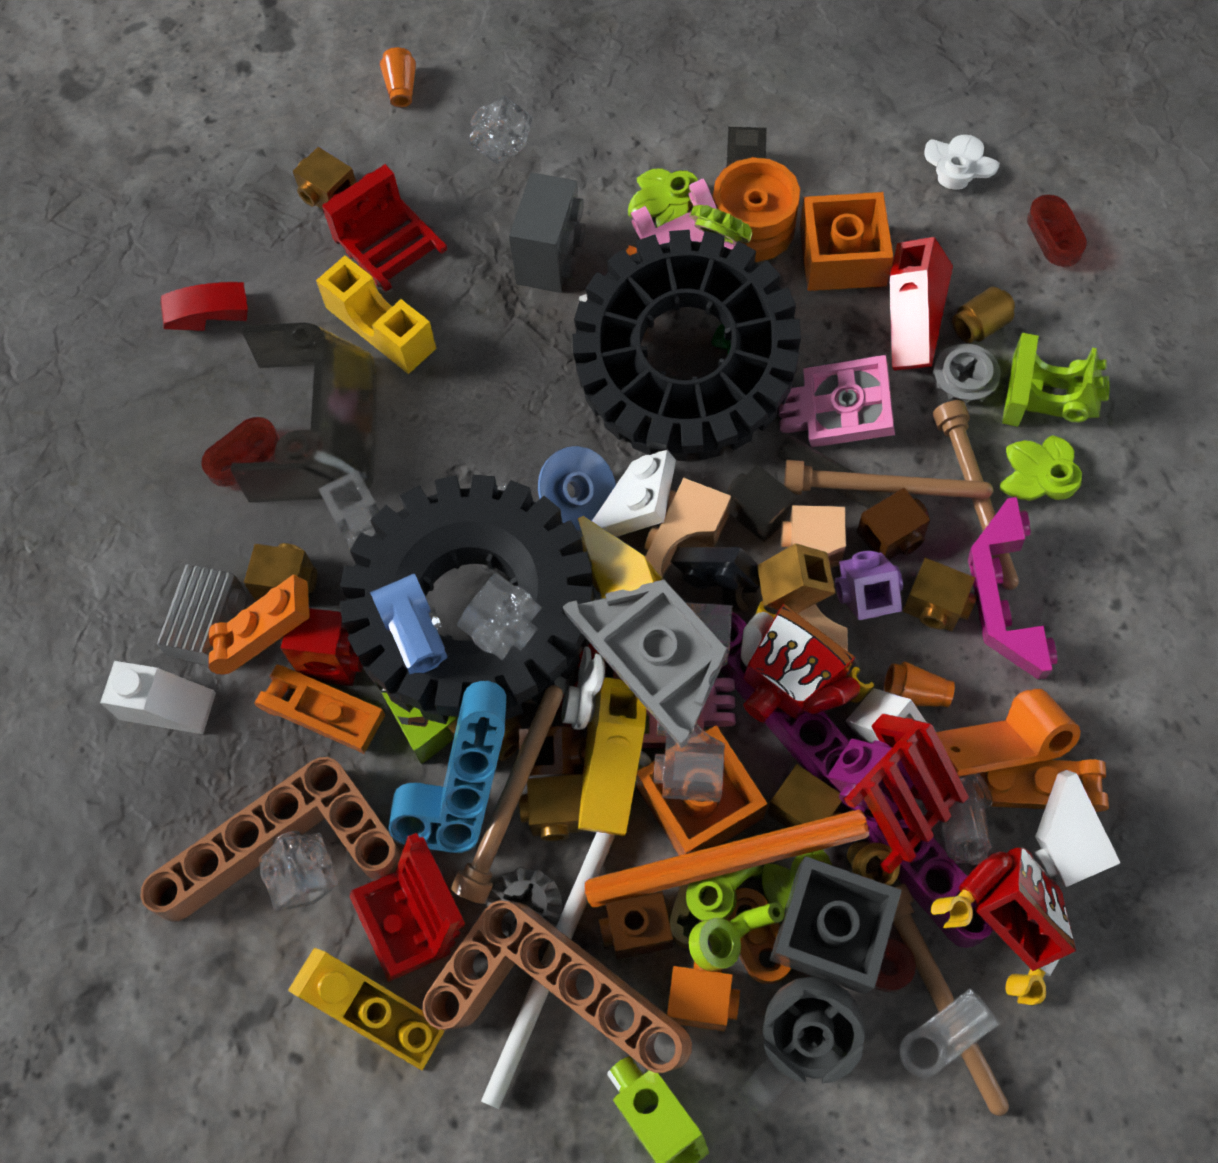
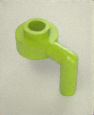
M762 865L690 883L686 891V902L689 910L702 921L712 918H723L726 920L736 907L737 895L735 889L748 878L750 880L760 879L763 872ZM707 888H715L718 893L717 901L710 906L704 905L701 898L703 891Z
M773 902L742 912L731 921L723 918H712L698 923L694 926L689 936V951L694 962L706 971H717L731 967L740 955V938L753 929L781 922L785 915L782 905ZM708 940L712 945V952L709 949Z

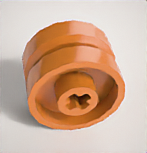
M752 157L743 159L724 168L715 180L713 201L716 208L731 214L735 218L741 219L742 222L750 226L753 233L749 243L743 244L756 251L755 262L773 259L788 248L795 235L800 198V187L796 176L784 165L765 158Z

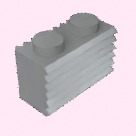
M185 565L157 642L158 647L167 657L208 665L209 653L213 650V646L209 643V628L215 623L229 622L240 611L244 610L246 604V592L236 575L222 570L217 571L206 567Z

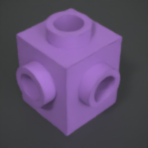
M862 551L854 554L852 559L839 561L841 577L835 579L837 596L840 603H846L858 620L902 611L900 591L903 590V580L900 569L897 565L893 566L881 552Z

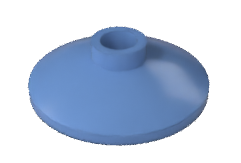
M571 446L556 451L546 460L538 479L539 499L545 496L560 508L563 523L571 520L576 530L581 531L578 518L585 516L592 521L616 484L609 465L599 454L585 447ZM568 483L571 484L575 489V494L573 498H571L568 494Z

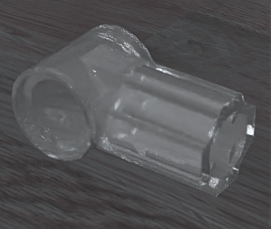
M979 773L959 777L969 797L964 803L956 801L949 809L952 817L946 823L942 822L947 855L956 864H979L988 857V851L992 848L985 809L992 805V797L987 784Z
M970 987L923 1025L906 1035L900 1046V1059L904 1067L911 1074L918 1077H931L942 1071L953 1060L998 1027L1000 1023L982 998ZM919 1037L928 1038L936 1044L939 1057L934 1066H925L916 1060L913 1054V1046Z

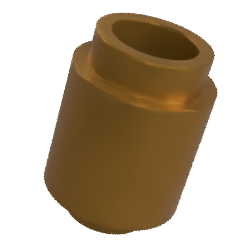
M990 287L958 308L957 314L952 318L954 330L966 343L980 342L1013 321L1015 302L1007 291L997 287Z

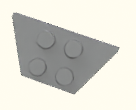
M665 580L643 584L638 589L632 591L622 589L606 593V598L578 604L576 600L565 604L563 610L567 617L681 749L687 745L727 656V648Z

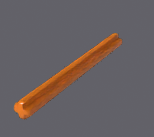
M858 809L591 878L585 882V894L588 903L592 907H599L609 902L642 896L865 839L869 836V828L865 814L862 810Z

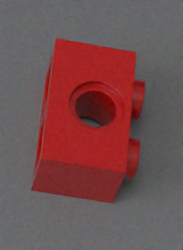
M309 608V619L283 636L281 650L295 671L319 682L353 686L356 672H361L363 669L347 638L349 634L343 625L341 612Z

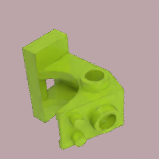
M1022 333L1012 358L1002 424L1018 427L1026 410L1063 417L1070 422H1083L1088 418H1099L1101 401H1108L1110 380L1109 376H1102L1101 370L1107 369V360L1099 359L1097 348L1092 347L1086 360H1075L1067 368L1057 367L1045 363L1037 355L1038 335ZM1043 385L1065 389L1066 395L1043 392Z

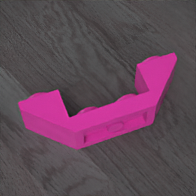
M1013 497L1005 501L973 544L969 553L968 563L971 576L976 577L973 589L974 594L977 595L976 604L984 643L1036 679H1045L1051 673L1052 665L1057 664L1058 661L1054 639L1052 637L1046 638L1044 626L1006 631V627L1012 626L1009 603L1007 600L1000 601L997 584L1003 583L1002 566L999 557H991L992 555L1021 551L1025 536H1030L1031 534L1028 513L1026 510H1019L1017 497Z

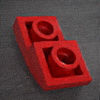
M244 282L200 284L161 295L160 303L164 329L205 331L206 320L247 321L248 305Z

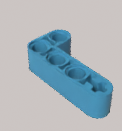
M478 681L466 688L462 698L443 787L423 783H406L396 789L389 822V834L396 842L405 845L407 837L417 833L419 838L424 837L428 848L432 850L463 853L470 851L476 846L505 733L506 693L498 684L490 681Z

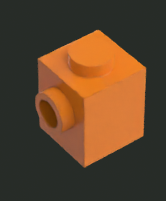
M695 962L693 969L673 966L667 1015L679 1025L725 1032L727 1019L737 1020L740 990L731 988L733 975L722 973L723 969L706 971Z

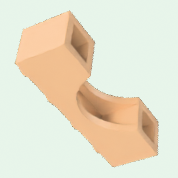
M683 478L677 492L670 490L664 522L661 523L660 527L653 525L645 543V549L648 550L645 557L662 579L666 570L672 564L670 561L677 547H715L730 514V495Z
M792 505L790 521H782L781 547H790L797 543L828 553L830 568L838 566L839 561H842L846 547L845 507ZM816 604L797 613L848 651L847 627L827 618Z

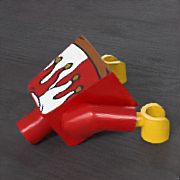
M761 601L754 617L744 628L741 659L747 667L744 679L755 690L744 702L743 707L753 718L760 722H765L777 707L781 708L791 717L796 718L804 711L810 714H817L842 706L850 701L858 703L874 687L873 682L864 684L858 680L856 676L861 671L858 667H854L846 676L855 657L785 604L782 605L777 614H771L765 610L764 602Z
M1017 847L1010 849L1007 853H993L979 863L959 885V895L936 899L931 906V913L936 915L945 914L950 911L949 921L944 924L943 928L962 927L971 922L973 917L971 904H976V912L1030 968L1028 975L1015 973L1008 977L1005 986L1006 993L1011 996H1019L1017 999L1019 1004L1037 1005L1042 1003L1046 997V985L1043 977L1045 975L1051 976L1058 961L1076 952L1061 889L1034 860L1029 850Z

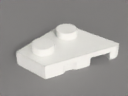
M668 449L652 455H645L632 461L592 522L615 537L663 523L676 459Z

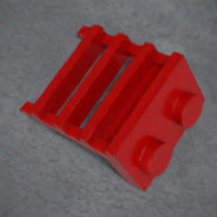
M386 164L366 174L361 180L343 192L334 195L328 202L322 205L333 240L337 244L340 243L345 249L346 254L350 258L353 257L359 266L373 277L375 285L377 287L380 286L385 292L392 288L391 283L388 281L421 257L435 248L441 254L448 250L447 245L400 198L395 174ZM407 220L410 221L409 224L401 228L399 231H397L396 233H394L393 235H391L390 237H388L387 239H385L384 241H382L366 253H361V251L372 245L374 242H376L377 240H379L380 238H382L383 236H385L386 234H388L389 232H391ZM422 234L424 236L422 239H420L419 241H417L416 243H414L413 245H411L410 247L396 255L394 258H392L391 260H389L388 262H386L385 264L376 269V264H378L379 262H381L382 260H384L385 258H387L388 256L402 248L404 245H406L419 235Z
M882 714L871 727L878 740L892 748L853 788L844 800L848 806L856 808L863 799L867 803L892 849V852L881 863L883 870L892 874L903 860L911 863L916 857L913 849L921 840L929 842L934 837L931 831L938 821L946 823L952 817L949 812L951 806L956 801L964 803L969 796L932 724L916 721L911 718ZM900 760L913 782L911 789H909L897 766ZM882 779L910 829L907 835L904 834L878 785ZM915 798L923 801L928 811L925 815L922 814Z
M417 833L407 837L394 873L355 888L350 893V899L388 982L450 955L451 951L449 948L455 945L454 938L459 937V929L465 925L424 837L419 838Z

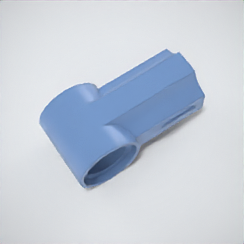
M415 574L370 592L386 630H391L409 674L428 672L437 668L443 660L448 658L443 642L429 616L431 610Z

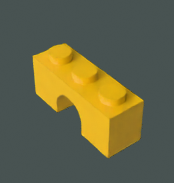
M344 255L316 280L326 309L407 374L411 373L437 349L430 321L402 299L392 307L379 293L373 277Z

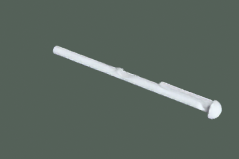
M643 751L640 753L638 770L652 763L650 757ZM596 832L556 925V928L570 939L573 937L588 901L585 894V882L588 879L598 877L615 838L613 834ZM549 942L541 960V964L544 967H548L555 958V949L551 942ZM535 979L531 983L481 1102L496 1109H499L549 993V990Z

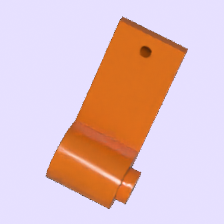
M1032 689L1019 693L1013 699L1007 718L1004 721L936 733L960 777L1062 757L1076 745L1080 738L1081 730L1076 722L1043 689Z

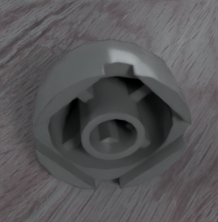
M815 976L795 979L779 988L770 1000L766 1009L762 1032L766 1055L777 1070L800 1082H806V1077L822 1078V1084L835 1082L852 1072L862 1058L865 1029L859 1005L847 990L829 979Z

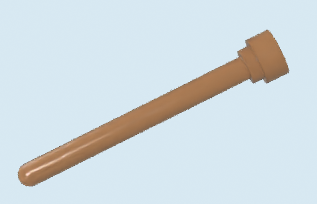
M953 400L938 406L933 411V417L938 430L943 431L945 436L950 437L964 479L967 481L984 482L966 430L969 428L970 415L965 402ZM990 497L987 499L971 498L980 525L984 531L996 515ZM1010 553L992 555V558L999 557L1003 572L1002 586L1007 590L1015 589L1019 584V578Z
M786 460L784 494L801 495L802 491H810L811 487L896 493L905 488L909 494L987 499L993 493L992 485L982 481L812 470V466L804 465V461Z
M556 685L549 686L544 692L473 862L467 863L464 870H458L451 890L469 901L485 904L491 892L493 883L490 880L493 874L489 870L563 698L562 689Z
M904 883L894 888L902 891L893 923L990 1112L996 1116H1002L1008 1111V1101L911 914L915 913L911 905L914 899L907 885Z

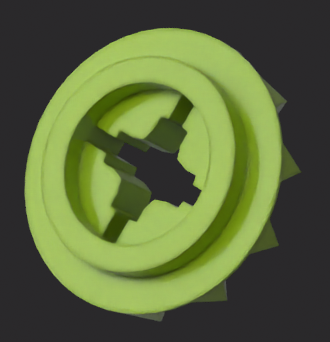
M695 205L689 215L695 221L694 226L703 232L708 231L725 235L724 242L736 245L738 241L749 243L753 234L750 226L742 222L741 219L708 205Z

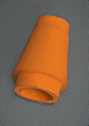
M400 47L390 48L383 53V58L380 61L381 72L390 97V103L395 107H407L412 103L416 61L409 50Z
M903 661L901 665L892 663L889 666L885 676L883 691L911 699L915 706H942L948 708L954 697L955 684L953 681L946 680L943 677Z

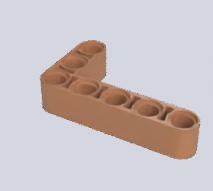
M319 757L306 764L150 874L141 887L140 897L143 905L148 910L165 920L172 922L185 919L324 819L327 820L357 865L373 880L394 873L402 852L342 766L335 759ZM337 776V782L332 789L323 792L318 791V786L325 777ZM297 802V812L291 818L281 820L280 813L284 806ZM356 810L363 811V817L356 826L352 828L343 827V820L348 813ZM251 830H259L256 842L250 847L241 848L243 836ZM379 846L389 847V854L382 863L378 865L368 864V857L373 849ZM212 858H218L216 870L211 875L202 877L201 870L203 865ZM172 886H177L175 899L170 904L162 906L161 898L164 892Z
M496 901L483 911L423 1000L422 1010L424 1017L431 1026L444 1030L467 1027L479 1017L512 967L517 964L646 1069L654 1073H665L682 1067L689 1060L692 1053L690 1036L681 1025L533 909L518 902ZM512 911L517 919V927L514 933L507 937L502 931L501 924L504 915ZM546 940H549L555 949V958L548 967H544L538 957L539 948ZM480 952H483L488 960V969L482 978L476 975L473 968L475 957ZM584 970L588 971L594 980V989L588 998L582 997L576 988L578 975ZM451 993L458 998L459 1011L453 1019L449 1017L445 1009L446 1000ZM621 1001L629 1003L634 1011V1021L628 1030L620 1028L615 1020V1010ZM662 1032L668 1034L675 1044V1054L669 1062L661 1060L654 1050V1042Z

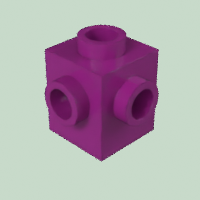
M856 739L850 740L827 776L841 792L839 798L844 804L847 805L844 798L892 748L891 746L878 740L873 741V743ZM900 760L897 766L909 789H911L913 782ZM882 779L878 785L895 815L898 807ZM864 799L856 808L850 807L853 810L859 809L863 812L865 809H869Z

